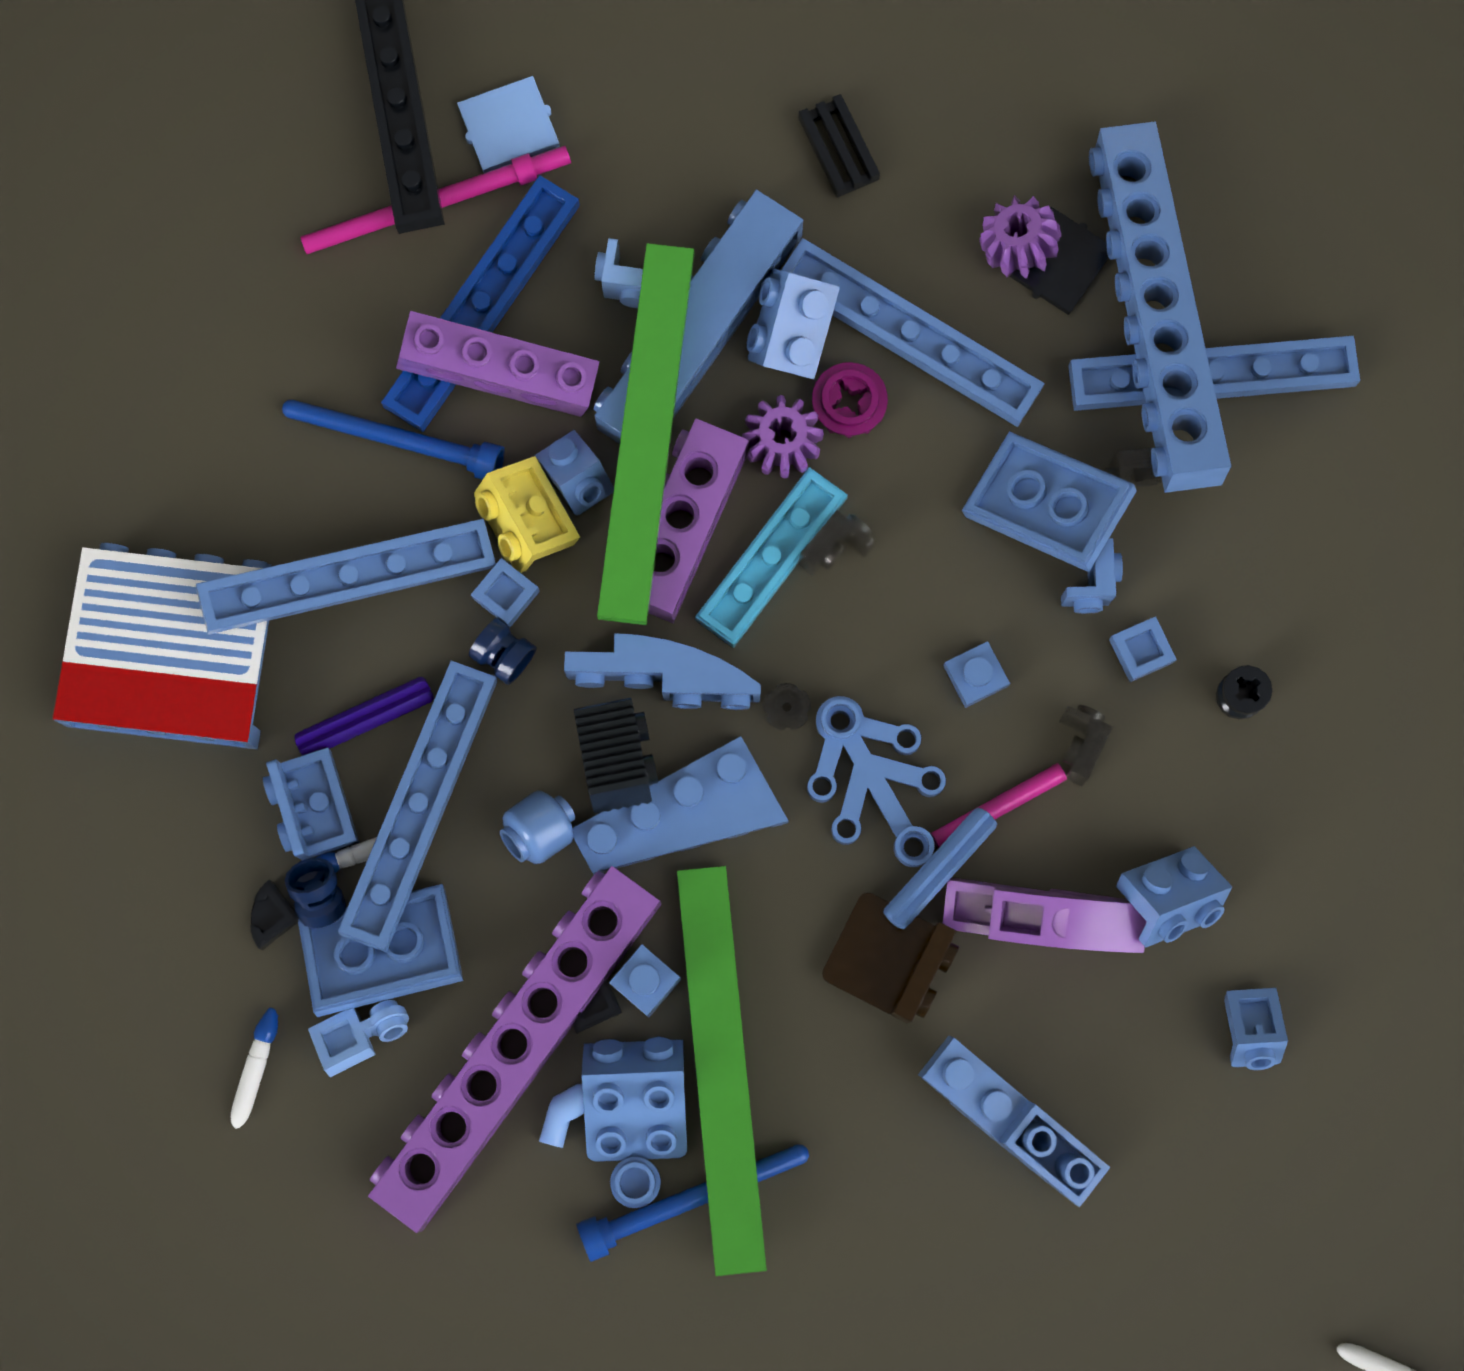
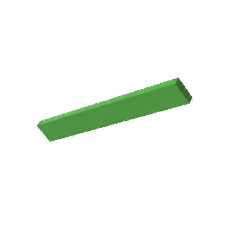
M646 244L598 605V620L647 625L694 262V248Z
M726 866L677 871L715 1276L767 1271Z

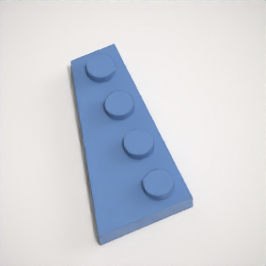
M740 736L661 779L658 783L650 785L652 798L650 803H641L639 806L632 805L629 808L622 807L619 810L612 809L609 812L603 811L573 828V838L594 875L598 870L601 872L608 871L611 866L616 869L655 859L658 856L697 848L700 845L726 838L731 839L768 827L787 824L789 821Z

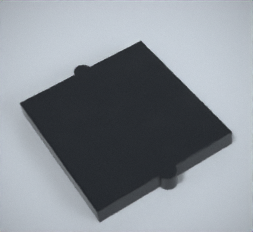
M1050 207L1054 212L1055 221L1060 225L1061 231L1060 241L1057 242L1059 249L1057 257L1046 258L1047 266L1045 272L1036 267L1029 268L1030 272L1027 279H1025L1021 275L1020 270L1016 269L1009 277L1031 290L1033 298L1038 299L1041 297L1069 315L1109 257L1106 242L1089 232L1085 223L1077 224L1053 207Z

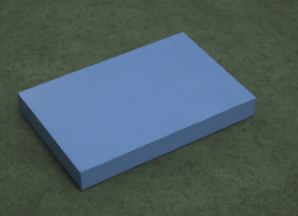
M1009 431L964 505L962 512L970 520L1089 572L1137 490L1131 482Z
M443 884L411 891L387 952L339 935L338 929L348 907H346L344 914L339 920L322 928L304 926L298 919L313 1013L317 1017L464 981L446 890Z

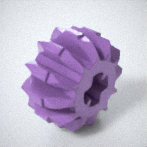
M1014 195L1009 207L996 203L994 208L995 216L984 217L982 223L984 232L980 234L981 237L979 238L981 249L986 253L987 263L992 268L1000 266L1002 273L1007 278L1016 269L1020 270L1021 275L1025 279H1027L1030 272L1029 268L1036 267L1045 272L1047 266L1046 258H1056L1059 251L1057 242L1060 241L1061 231L1060 225L1055 221L1054 212L1050 209L1049 205L1040 208L1039 201L1034 196L1025 204H1021L1020 200Z
M780 395L776 399V408L772 409L767 402L762 400L758 403L760 416L755 414L747 415L745 424L750 430L743 433L742 437L748 439L749 446L752 447L747 453V458L751 463L764 459L762 473L765 475L772 471L774 465L780 466V475L785 479L789 477L791 464L799 472L803 473L808 467L806 458L818 459L820 448L814 443L822 441L824 433L823 429L813 427L818 421V414L815 411L802 414L804 401L801 398L797 399L792 407L789 408L785 407V397ZM781 430L789 431L791 433V442H789L788 438H785V444L777 443L775 441V432L780 436Z

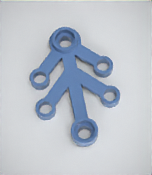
M836 696L826 700L820 706L816 715L817 730L825 741L816 773L810 777L807 784V792L810 798L816 802L824 803L831 800L835 795L837 783L833 776L843 747L854 764L840 816L834 820L831 827L834 840L840 844L849 845L859 838L861 833L859 818L868 788L896 837L894 853L898 861L908 867L922 866L934 852L933 837L926 829L911 824L886 779L916 787L918 792L925 797H935L942 792L946 785L945 774L935 766L920 768L873 755L861 738L890 743L898 754L911 755L917 751L921 744V734L915 726L910 724L895 726L866 718L858 703L848 697ZM841 713L847 716L849 720L848 727L843 730L835 729L831 724V717L833 715ZM910 732L915 738V744L910 748L900 746L897 741L898 734ZM932 773L938 777L940 784L937 789L928 790L923 786L922 777L925 774ZM817 779H826L830 783L831 791L827 795L822 796L814 792L813 783ZM842 821H850L855 826V834L850 838H843L838 834L837 825ZM915 839L920 842L922 852L919 856L912 857L906 854L904 843L907 840Z

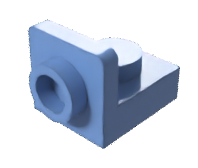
M1277 988L1227 991L1224 1003L1233 1042L1230 1053L1231 1066L1247 1067L1250 1070H1265L1280 1064L1288 1038Z

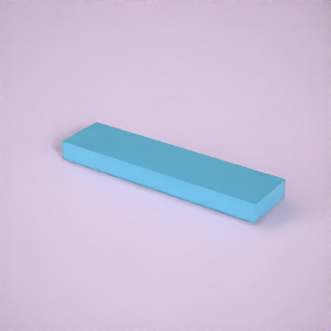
M809 467L697 613L695 621L734 648L846 501L848 494Z

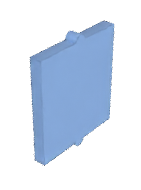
M533 76L457 102L468 131L465 135L468 144H473L483 173L512 164V158L527 153L532 157L560 147L549 118L551 108L549 105H544Z

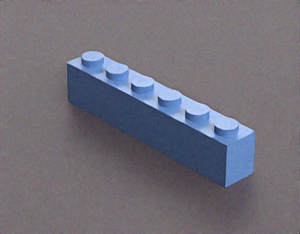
M757 189L748 202L740 200L727 221L730 227L721 239L714 237L709 242L701 257V261L704 262L695 276L692 275L674 417L759 299L764 280L770 277L773 268L780 269L802 238L803 219ZM632 352L622 365L620 372L624 375L614 389L609 386L605 388L593 408L597 412L594 415L597 430L619 444Z

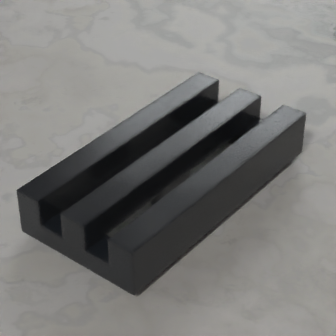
M841 94L832 97V101L827 104L824 101L816 104L813 110L808 111L806 108L799 111L798 119L837 198L879 180L880 172ZM836 113L865 172L863 175H860L831 116ZM820 119L850 178L847 182H843L814 123Z

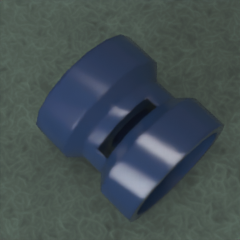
M495 618L479 634L468 655L478 664H488L495 670V676L508 686L528 666L536 653L537 647L526 638H516L511 634L510 627L499 618Z
M309 858L291 867L284 881L289 896L295 901L294 906L299 921L304 926L310 928H322L339 920L344 914L347 905L342 890L336 885L337 878L332 864L322 858Z

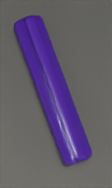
M424 677L413 679L296 733L294 738L297 748L302 756L325 748H333L431 703L434 700L432 690Z

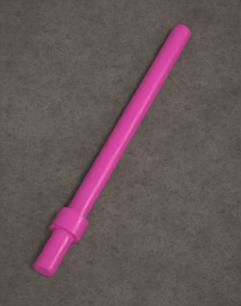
M562 146L530 157L529 153L512 158V164L440 188L441 206L444 208L519 182L520 186L534 182L539 174L571 164L567 148ZM392 205L301 236V242L306 254L394 225Z

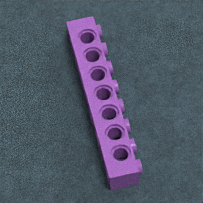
M611 866L606 874L598 870L582 891V895L587 898L576 914L569 910L562 917L552 932V935L557 940L546 955L538 951L522 973L528 980L517 995L509 991L503 997L492 1013L497 1022L486 1036L481 1032L477 1033L464 1050L462 1057L467 1062L456 1077L450 1073L444 1077L431 1096L437 1103L426 1118L418 1114L400 1138L406 1145L395 1160L387 1156L371 1176L369 1181L376 1186L368 1197L415 1233L425 1229L573 1027L578 1013H582L605 979H608L660 908V900L615 867ZM602 909L610 910L617 916V926L607 936L595 935L590 929L591 917L595 912ZM572 949L581 950L587 956L585 971L576 977L564 975L560 967L562 956ZM547 989L553 991L557 998L555 1012L549 1017L538 1018L531 1010L532 997L540 990ZM511 1030L521 1031L527 1039L526 1051L517 1059L507 1058L501 1050L502 1038ZM488 1071L495 1077L497 1087L491 1098L482 1101L473 1095L471 1081L477 1073ZM450 1112L460 1114L466 1123L465 1134L456 1142L447 1140L441 1132L442 1119ZM418 1154L428 1155L435 1164L434 1176L428 1183H420L411 1175L410 1165Z

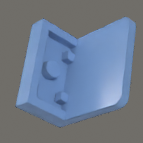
M654 1037L646 1041L619 1042L614 1039H604L596 1043L584 1044L581 1076L588 1158L592 1161L600 1162L622 1161L629 1157H642L645 1159L683 1157L687 1153L683 1040Z

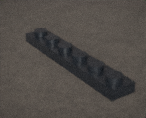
M355 0L396 229L399 234L445 225L404 0Z

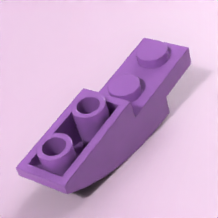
M951 878L947 882L942 924L956 931L988 935V939L1067 949L1144 953L1145 946L1139 941V937L1147 921L1127 899L1058 889L1044 891Z

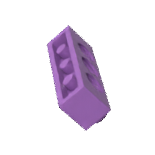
M410 311L396 369L582 417L589 408L600 361Z
M695 418L690 432L684 429L680 432L672 452V456L678 459L671 474L666 473L656 554L666 553L675 562L665 572L654 571L648 612L673 624L749 450L748 439ZM704 468L711 473L712 478L704 485H694L686 479V476L692 469ZM683 510L690 513L694 519L689 526L678 529L670 526L667 518L674 511Z

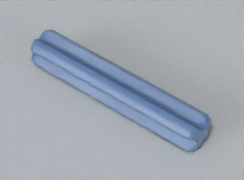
M982 808L974 809L884 908L883 913L886 918L897 928H907L996 829L997 822Z

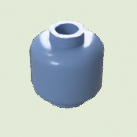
M536 791L503 814L504 828L500 830V836L508 851L518 861L524 862L528 860L533 864H540L572 842L574 832L571 822L575 820V814L563 797L558 795L553 798L543 791Z

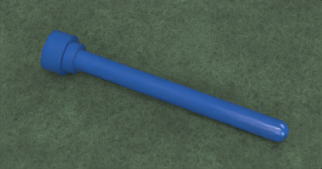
M292 399L285 401L282 405V412L287 418L467 466V471L474 473L476 479L483 480L488 472L500 469L503 466L505 448L501 445L484 441L482 445L473 444L472 447H467Z
M797 1144L757 1160L758 1182L804 1164L809 1158L808 1149L804 1145ZM706 1182L611 1221H608L607 1217L597 1220L596 1216L576 1223L590 1262L610 1255L608 1249L616 1247V1241L707 1204Z

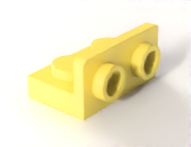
M536 456L488 472L474 492L478 513L490 524L498 539L501 555L520 573L527 571L535 560L574 546L580 538Z

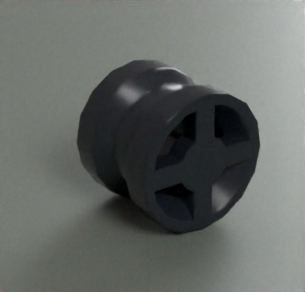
M1250 665L1239 666L1226 675L1218 684L1216 690L1217 704L1221 711L1231 718L1238 720L1248 719L1264 709L1270 702L1273 692L1272 684L1267 674L1260 668Z

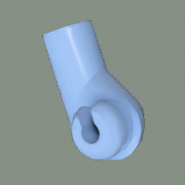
M575 1084L552 1098L539 1142L563 1148L570 1121L584 1114L582 1084Z

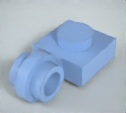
M386 1000L373 1006L369 1012L370 1018L362 1021L358 1011L353 1008L342 1011L308 1028L322 1067L329 1077L376 1055L370 1042V1037L378 1036L383 1042L393 1041L402 1037L408 1030L407 1023L409 1021L405 1007L398 1005L395 1000Z

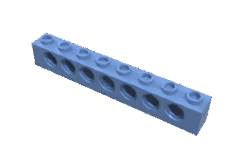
M1156 121L1100 128L1096 146L1089 150V166L1092 176H1099L1101 189L1098 190L1097 194L1098 210L1101 218L1107 217L1110 231H1107L1106 248L1109 259H1116L1119 273L1115 275V292L1118 302H1125L1128 316L1124 317V335L1128 345L1134 344L1137 359L1133 361V379L1136 388H1143L1146 403L1142 405V422L1145 432H1152L1155 448L1151 450V465L1154 476H1161L1165 493L1220 486L1223 484L1231 468V462ZM1121 176H1129L1136 181L1129 182L1121 178ZM1138 217L1144 220L1146 223H1135L1129 218ZM1137 259H1148L1155 266L1143 265ZM1157 301L1161 303L1165 308L1155 309L1149 306L1146 302ZM1155 344H1167L1174 352H1163ZM1164 387H1176L1182 391L1184 396H1172L1165 391ZM1173 431H1186L1194 440L1182 441L1174 435Z

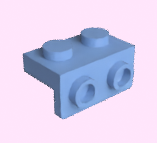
M773 268L770 277L764 280L760 290L759 302L762 307L758 322L751 327L748 334V361L764 367L815 379L840 287Z
M329 748L282 763L276 759L266 762L269 776L263 777V784L271 805L278 804L283 822L277 824V830L285 852L293 851L294 856L303 861L359 843L332 751Z
M1195 846L1121 874L1116 885L1117 889L1147 921L1139 937V941L1145 947L1161 941L1166 943L1172 942L1184 932L1199 926L1202 928L1210 927L1223 915L1225 910L1223 905L1232 889L1229 882Z

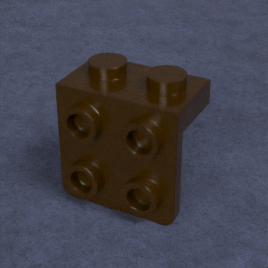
M864 893L859 897L824 966L822 977L827 983L906 1024L911 1023L915 1015L924 1018L937 991L930 988L937 970L946 973L959 949L958 945L952 943L957 931L940 922L933 925L919 917H916L907 928H897L883 913L884 908L890 902L872 893Z

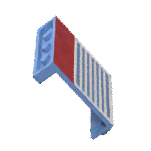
M101 543L99 549L82 547L53 720L70 728L258 750L261 730L253 725L269 621L208 635L196 591V584L272 567V565L264 561L250 559L243 560L242 566L224 564L223 558L209 554H196L194 560L176 558V553L157 548L147 549L146 555L129 553L128 547L113 543Z

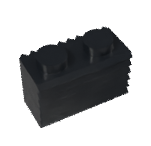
M632 698L574 709L588 792L594 813L600 814L603 811L609 812L612 809L619 810L622 807L629 808L632 805L639 806L641 803H650L652 798L649 785L658 783L653 754L643 756L641 742L650 740L644 711L634 712Z

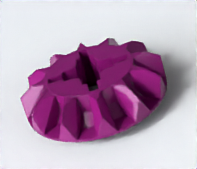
M845 362L828 368L820 375L814 385L811 402L814 411L818 414V420L827 428L829 433L845 435L849 439L854 435L868 434L882 421L887 409L888 394L883 380L874 370L859 363ZM840 385L851 396L863 394V397L857 403L859 416L856 415L855 411L852 412L848 406L841 409L839 407L836 408V405L841 402L842 398Z

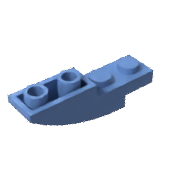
M614 633V652L565 651L564 672L567 679L575 680V685L579 687L599 688L605 686V680L624 681V687L648 689L653 687V681H662L663 701H672V707L681 709L701 708L702 701L721 702V708L745 710L750 708V702H760L761 684L746 673L714 655L674 641L644 635Z
M948 1036L919 1072L918 1076L945 1097L953 1107L1079 1208L1110 1169V1166L1040 1107L1026 1099L954 1037Z

